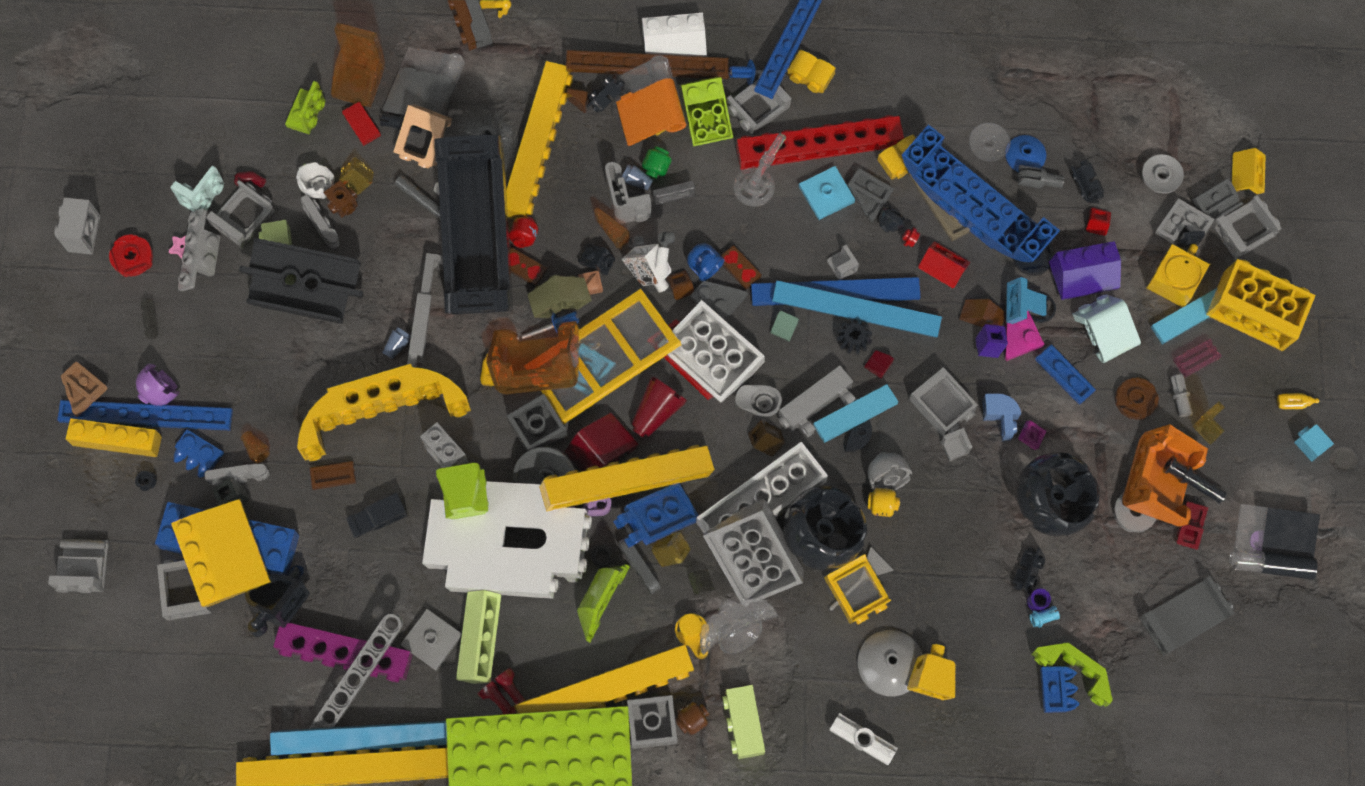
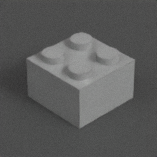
M64 198L63 205L59 207V224L55 226L56 238L68 252L93 255L100 214L89 200Z
M672 695L627 700L632 749L677 744Z

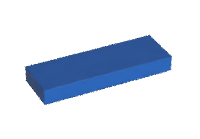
M1052 344L1036 357L1035 360L1079 405L1096 391Z

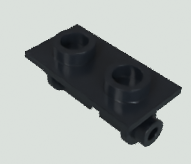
M617 72L612 77L608 75L601 83L603 86L599 90L594 89L589 94L587 107L592 104L595 112H602L612 102L607 95L609 94L615 99L625 89V82L621 79L619 81L616 79Z
M1085 160L1080 163L1081 166H1071L1073 177L1082 190L1081 195L1087 203L1098 204V200L1104 198L1105 191L1099 179L1091 180L1097 176L1092 163Z
M1031 547L1024 551L1020 566L1026 567V571L1018 568L1013 580V588L1022 590L1023 587L1028 595H1030L1032 589L1036 588L1038 572L1045 564V555L1040 548L1037 549V552L1036 549Z

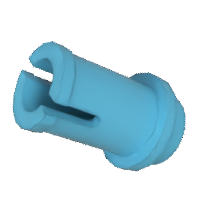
M1056 606L1039 612L1033 611L1029 616L1033 627L1040 628L1045 623L1060 619L1059 612H1055L1057 610Z

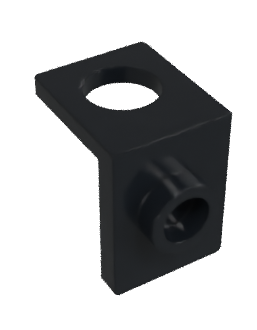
M1205 231L1180 234L1177 238L1178 247H1190L1191 244L1199 245L1205 236Z

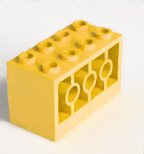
M1237 259L1223 272L1206 315L1276 349L1284 351L1298 340L1316 295L1310 293L1306 288L1291 284L1287 279L1271 275L1268 270L1258 269L1246 260Z

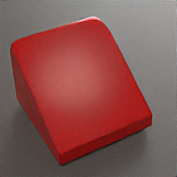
M1091 208L1086 231L1106 236L1110 226L1111 212Z

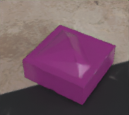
M1028 420L1025 422L1018 440L1033 450H1038L1046 430Z

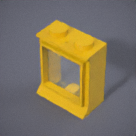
M865 554L824 577L850 624L855 621L857 625L869 619L867 614L874 610L876 614L888 608L886 603L891 601Z

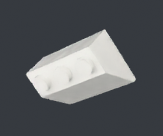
M703 12L642 18L645 54L707 57Z

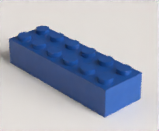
M167 502L155 544L161 550L182 554L171 523L205 510ZM248 520L267 571H278L287 575L292 564L299 534L293 529Z

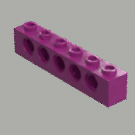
M288 623L285 628L279 626L273 647L279 651V655L285 657H292V654L300 656V660L306 662H313L315 659L322 661L321 664L334 668L335 664L341 665L343 670L348 671L367 641ZM304 638V646L295 648L296 640ZM320 643H326L327 645L323 653L316 652V648ZM374 643V645L379 649H382L385 646ZM389 647L370 677L377 678L379 674L387 676L386 680L396 683H399V680L406 681L413 656L412 653L407 650ZM342 648H347V656L338 658V651ZM370 656L369 660L366 663H362V665L370 667L373 664V659ZM385 658H390L391 665L388 668H381V661Z

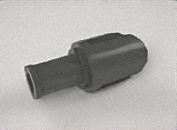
M1019 165L1018 185L1038 189H1041L1044 185L1060 189L1063 187L1064 180H1061L1064 179L1063 175L1047 173L1044 168Z

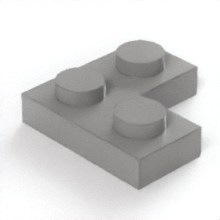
M1178 198L1157 228L1155 234L1174 244L1184 228L1190 232L1205 231L1206 235L1215 219Z

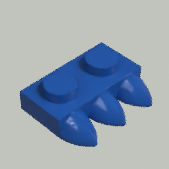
M186 430L175 445L174 462H180L188 456L186 470H191L199 465L198 477L201 478L205 476L206 471L213 470L224 453L199 436Z
M1064 666L1041 667L1044 713L1067 712L1078 707V701L1067 697L1075 693L1078 687L1070 682H1065L1073 678L1077 672Z

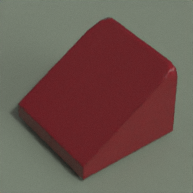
M875 350L864 368L882 379L895 358Z

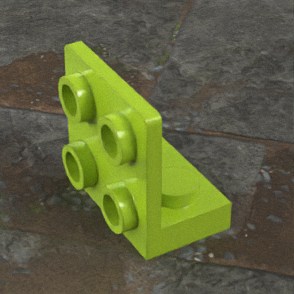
M313 81L309 91L300 88L285 123L287 128L310 134L312 128L316 127L318 113L325 106V99L318 82Z

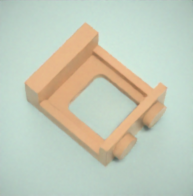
M416 104L408 105L394 153L399 154V158L403 160H415L419 166L424 168L436 166L434 139L443 138L446 127L451 125L452 118ZM412 125L432 132L433 136L426 156L405 148Z

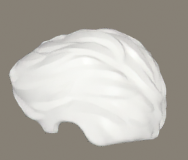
M317 162L304 164L299 168L296 176L300 190L312 198L324 199L325 195L323 192L333 186L335 181L333 173L327 167L319 165Z

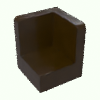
M762 419L748 433L753 448L771 457L786 443L781 430Z

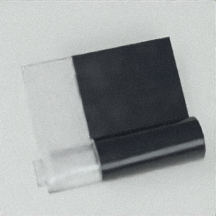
M1240 504L1234 552H1231L1229 557L1230 565L1233 566L1234 570L1314 580L1318 568V562L1314 558L1320 514Z

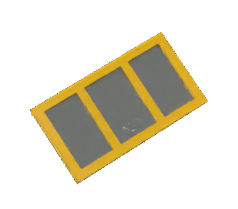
M639 289L524 367L541 392L545 394L561 422L565 424L682 344L644 292Z

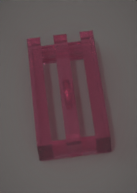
M1209 339L1176 357L1173 361L1184 378L1217 361L1222 355L1216 351V346H1213L1212 340ZM1206 347L1208 348V350H1206L1205 352L1181 364L1180 361L1188 358L1189 356L1197 353L1198 351ZM1209 354L1213 355V357L1189 369L1188 371L1185 370L1187 366L1195 363L1196 361L1204 358L1205 356Z

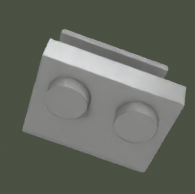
M615 162L607 163L605 166L606 186L615 221L619 224L632 221H646L651 217L650 195L646 194L628 198L620 165ZM612 181L618 186V191L614 192Z
M62 539L60 547L64 548L63 556H58L56 576H49L48 585L53 587L56 592L63 593L69 591L80 593L103 592L109 548L108 540Z

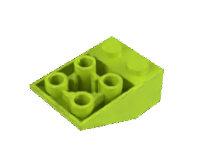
M713 77L680 84L679 90L693 146L733 138L722 78Z

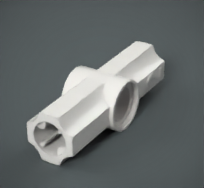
M840 713L829 730L853 744L856 749L866 752L887 766L898 749L873 734L870 729L863 728ZM866 734L869 738V744H860L858 735Z

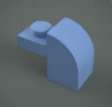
M985 394L982 399L983 421L1001 420L1002 441H1011L1014 434L1017 433V423L1013 420H1018L1021 415L1019 405L1014 399L1004 394Z

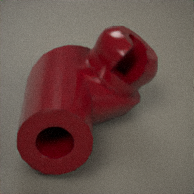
M242 171L235 174L234 184L237 186L238 180L243 184L245 182H252L260 188L266 183V179L254 171Z

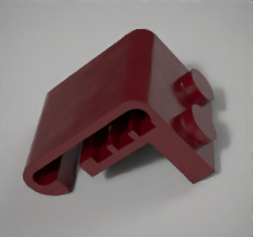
M609 413L581 429L575 435L565 453L584 472L593 466L603 468L612 462H618L624 457V453L631 454L637 449L639 444L612 413Z

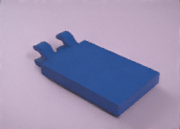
M677 483L626 505L624 508L626 513L618 515V519L613 522L617 529L624 527L628 523L632 527L634 532L629 534V538L624 540L629 548L642 540L645 545L651 544L697 522L699 515L680 483Z

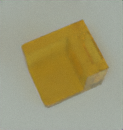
M355 157L341 169L339 181L348 188L351 187L359 195L372 184L374 172Z
M681 532L657 540L651 551L659 564L665 567L683 563L691 549Z

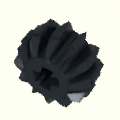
M851 318L849 325L843 322L841 325L842 329L837 330L839 337H837L836 341L837 343H842L840 345L841 350L848 348V355L851 354L852 350H854L856 355H859L860 350L867 351V345L872 343L870 339L872 331H867L868 324L861 326V319L855 324ZM855 334V337L858 336V339L855 340L853 339V337L851 338V335Z

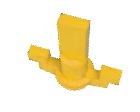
M481 0L480 7L481 9L502 8V11H498V18H502L503 15H507L511 7V1Z

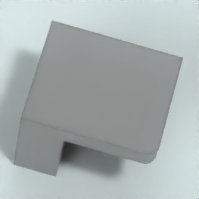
M846 244L842 246L841 252L827 260L838 280H843L858 270L859 263Z
M964 428L944 435L940 442L949 462L969 454L972 449Z

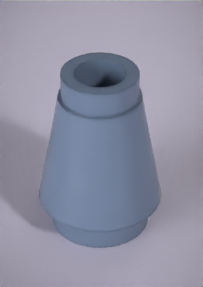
M629 164L622 175L626 184L647 191L653 182V179L635 165L631 166Z
M397 327L395 331L392 330L382 353L393 359L410 343L409 339L411 336Z

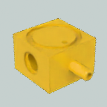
M1172 244L1163 257L1147 289L1183 308L1192 298L1210 264L1194 256L1198 250L1197 245L1191 244L1186 252Z

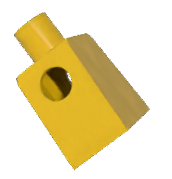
M932 644L930 654L917 657L907 690L943 701L955 698V663L943 658L944 646Z

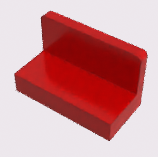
M934 241L925 253L918 268L951 288H955L970 262Z

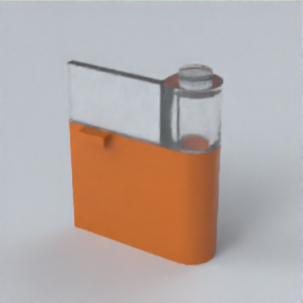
M661 55L655 56L650 61L616 77L618 81L621 79L626 84L624 86L625 89L615 100L628 146L634 145L663 130L677 132L686 127L675 82L666 57Z

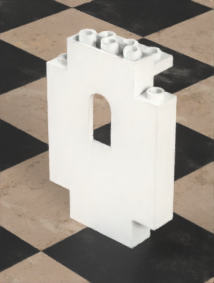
M487 481L486 492L489 507L488 512L484 515L446 519L444 500L431 499L422 564L430 569L447 570L445 587L451 592L467 593L486 590L508 596L553 599L554 592L558 590V579L556 577H565L568 582L577 583L578 578L582 579V572H586L587 561L584 559L585 551H588L589 548L587 529L591 528L592 518L586 509L561 508L546 512L539 484ZM506 527L538 528L545 531L547 536L545 544L539 549L503 547Z

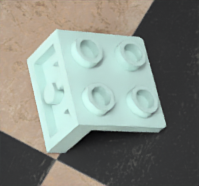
M211 166L194 190L186 183L181 185L176 181L170 188L179 203L191 211L199 209L207 211L213 198L223 190L224 182L217 168Z

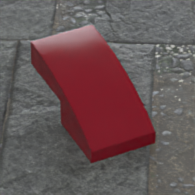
M1186 501L1185 506L1190 508L1191 518L1188 525L1179 526L1176 544L1198 550L1209 507Z

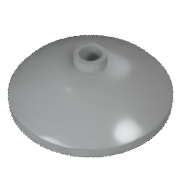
M883 630L873 634L863 643L857 659L858 671L865 685L875 693L888 697L900 696L910 691L907 690V686L916 659L923 654L919 645L909 635L896 630ZM894 657L896 664H890L888 659Z

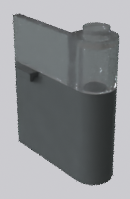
M408 47L382 111L405 116L408 105L416 104L444 115L465 65L463 57L457 53L446 54Z

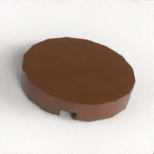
M1135 377L1125 380L1116 390V407L1127 418L1134 420L1145 419L1158 406L1159 397L1155 387L1146 379Z

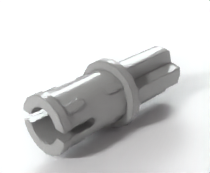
M1182 374L1173 375L1171 377L1175 394L1173 399L1177 402L1179 417L1193 415L1189 400L1190 392H1187L1184 376Z

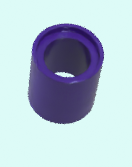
M1036 589L1027 599V605L1030 610H1036L1037 612L1044 610L1051 602V596L1045 589ZM1034 596L1042 597L1044 605L1036 604Z

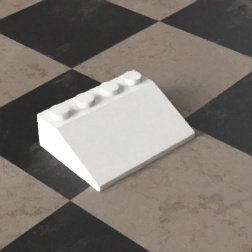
M702 300L672 331L681 341L682 345L669 353L668 356L720 403L746 382L765 362V356ZM665 338L658 347L660 348L668 343V340Z

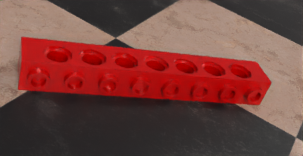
M887 115L881 119L873 120L872 118H866L860 122L846 121L839 125L825 124L818 128L805 127L797 131L784 130L776 134L764 133L755 137L743 136L737 139L736 149L740 170L883 150L896 145L904 139L900 117ZM881 130L885 134L880 135L877 134L875 131ZM861 133L864 135V137L860 138L857 137L855 134ZM841 136L844 140H837L835 137ZM822 139L824 142L817 143L815 142V140ZM795 142H802L804 145H803V146H797V145H795L794 143H795ZM782 145L784 148L776 149L774 146ZM755 148H762L763 151H762V152H756L754 149H755Z

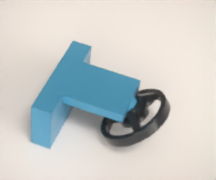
M1023 277L1007 283V323L1015 324L1027 319V311L1045 317V319L1040 320L1031 315L1034 322L1046 323L1050 321L1056 313V304L1051 297L1027 289V279ZM1048 300L1054 308V312L1050 317L1047 314Z

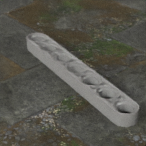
M391 613L381 620L308 729L336 727L402 629L403 620L400 615ZM390 617H394L398 621V627L395 630H390L386 625L387 619ZM376 636H382L386 641L382 649L374 645ZM363 655H370L372 657L373 664L370 667L362 665L361 658ZM352 673H356L360 677V683L357 686L349 683V676ZM339 692H344L347 695L348 700L346 704H339L337 702L336 695ZM326 711H332L335 714L333 723H328L324 720V713Z

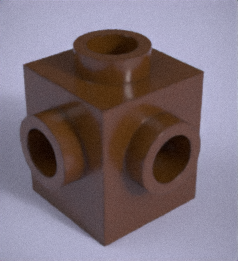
M338 181L323 192L328 201L326 205L333 214L337 213L341 218L352 214L356 207H358L355 200L357 198L356 193L351 187L347 189L341 181Z

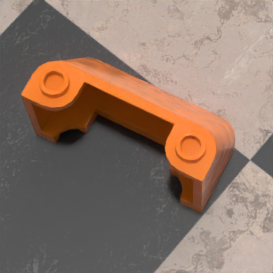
M1170 424L1145 432L1137 445L1122 504L1132 511L1175 526L1188 525L1191 518V510L1189 507L1182 505L1187 483L1181 484L1178 482V478L1170 473H1164L1163 468L1168 459L1175 456L1177 461L1185 466L1189 465L1193 470H1196L1205 464L1208 448Z

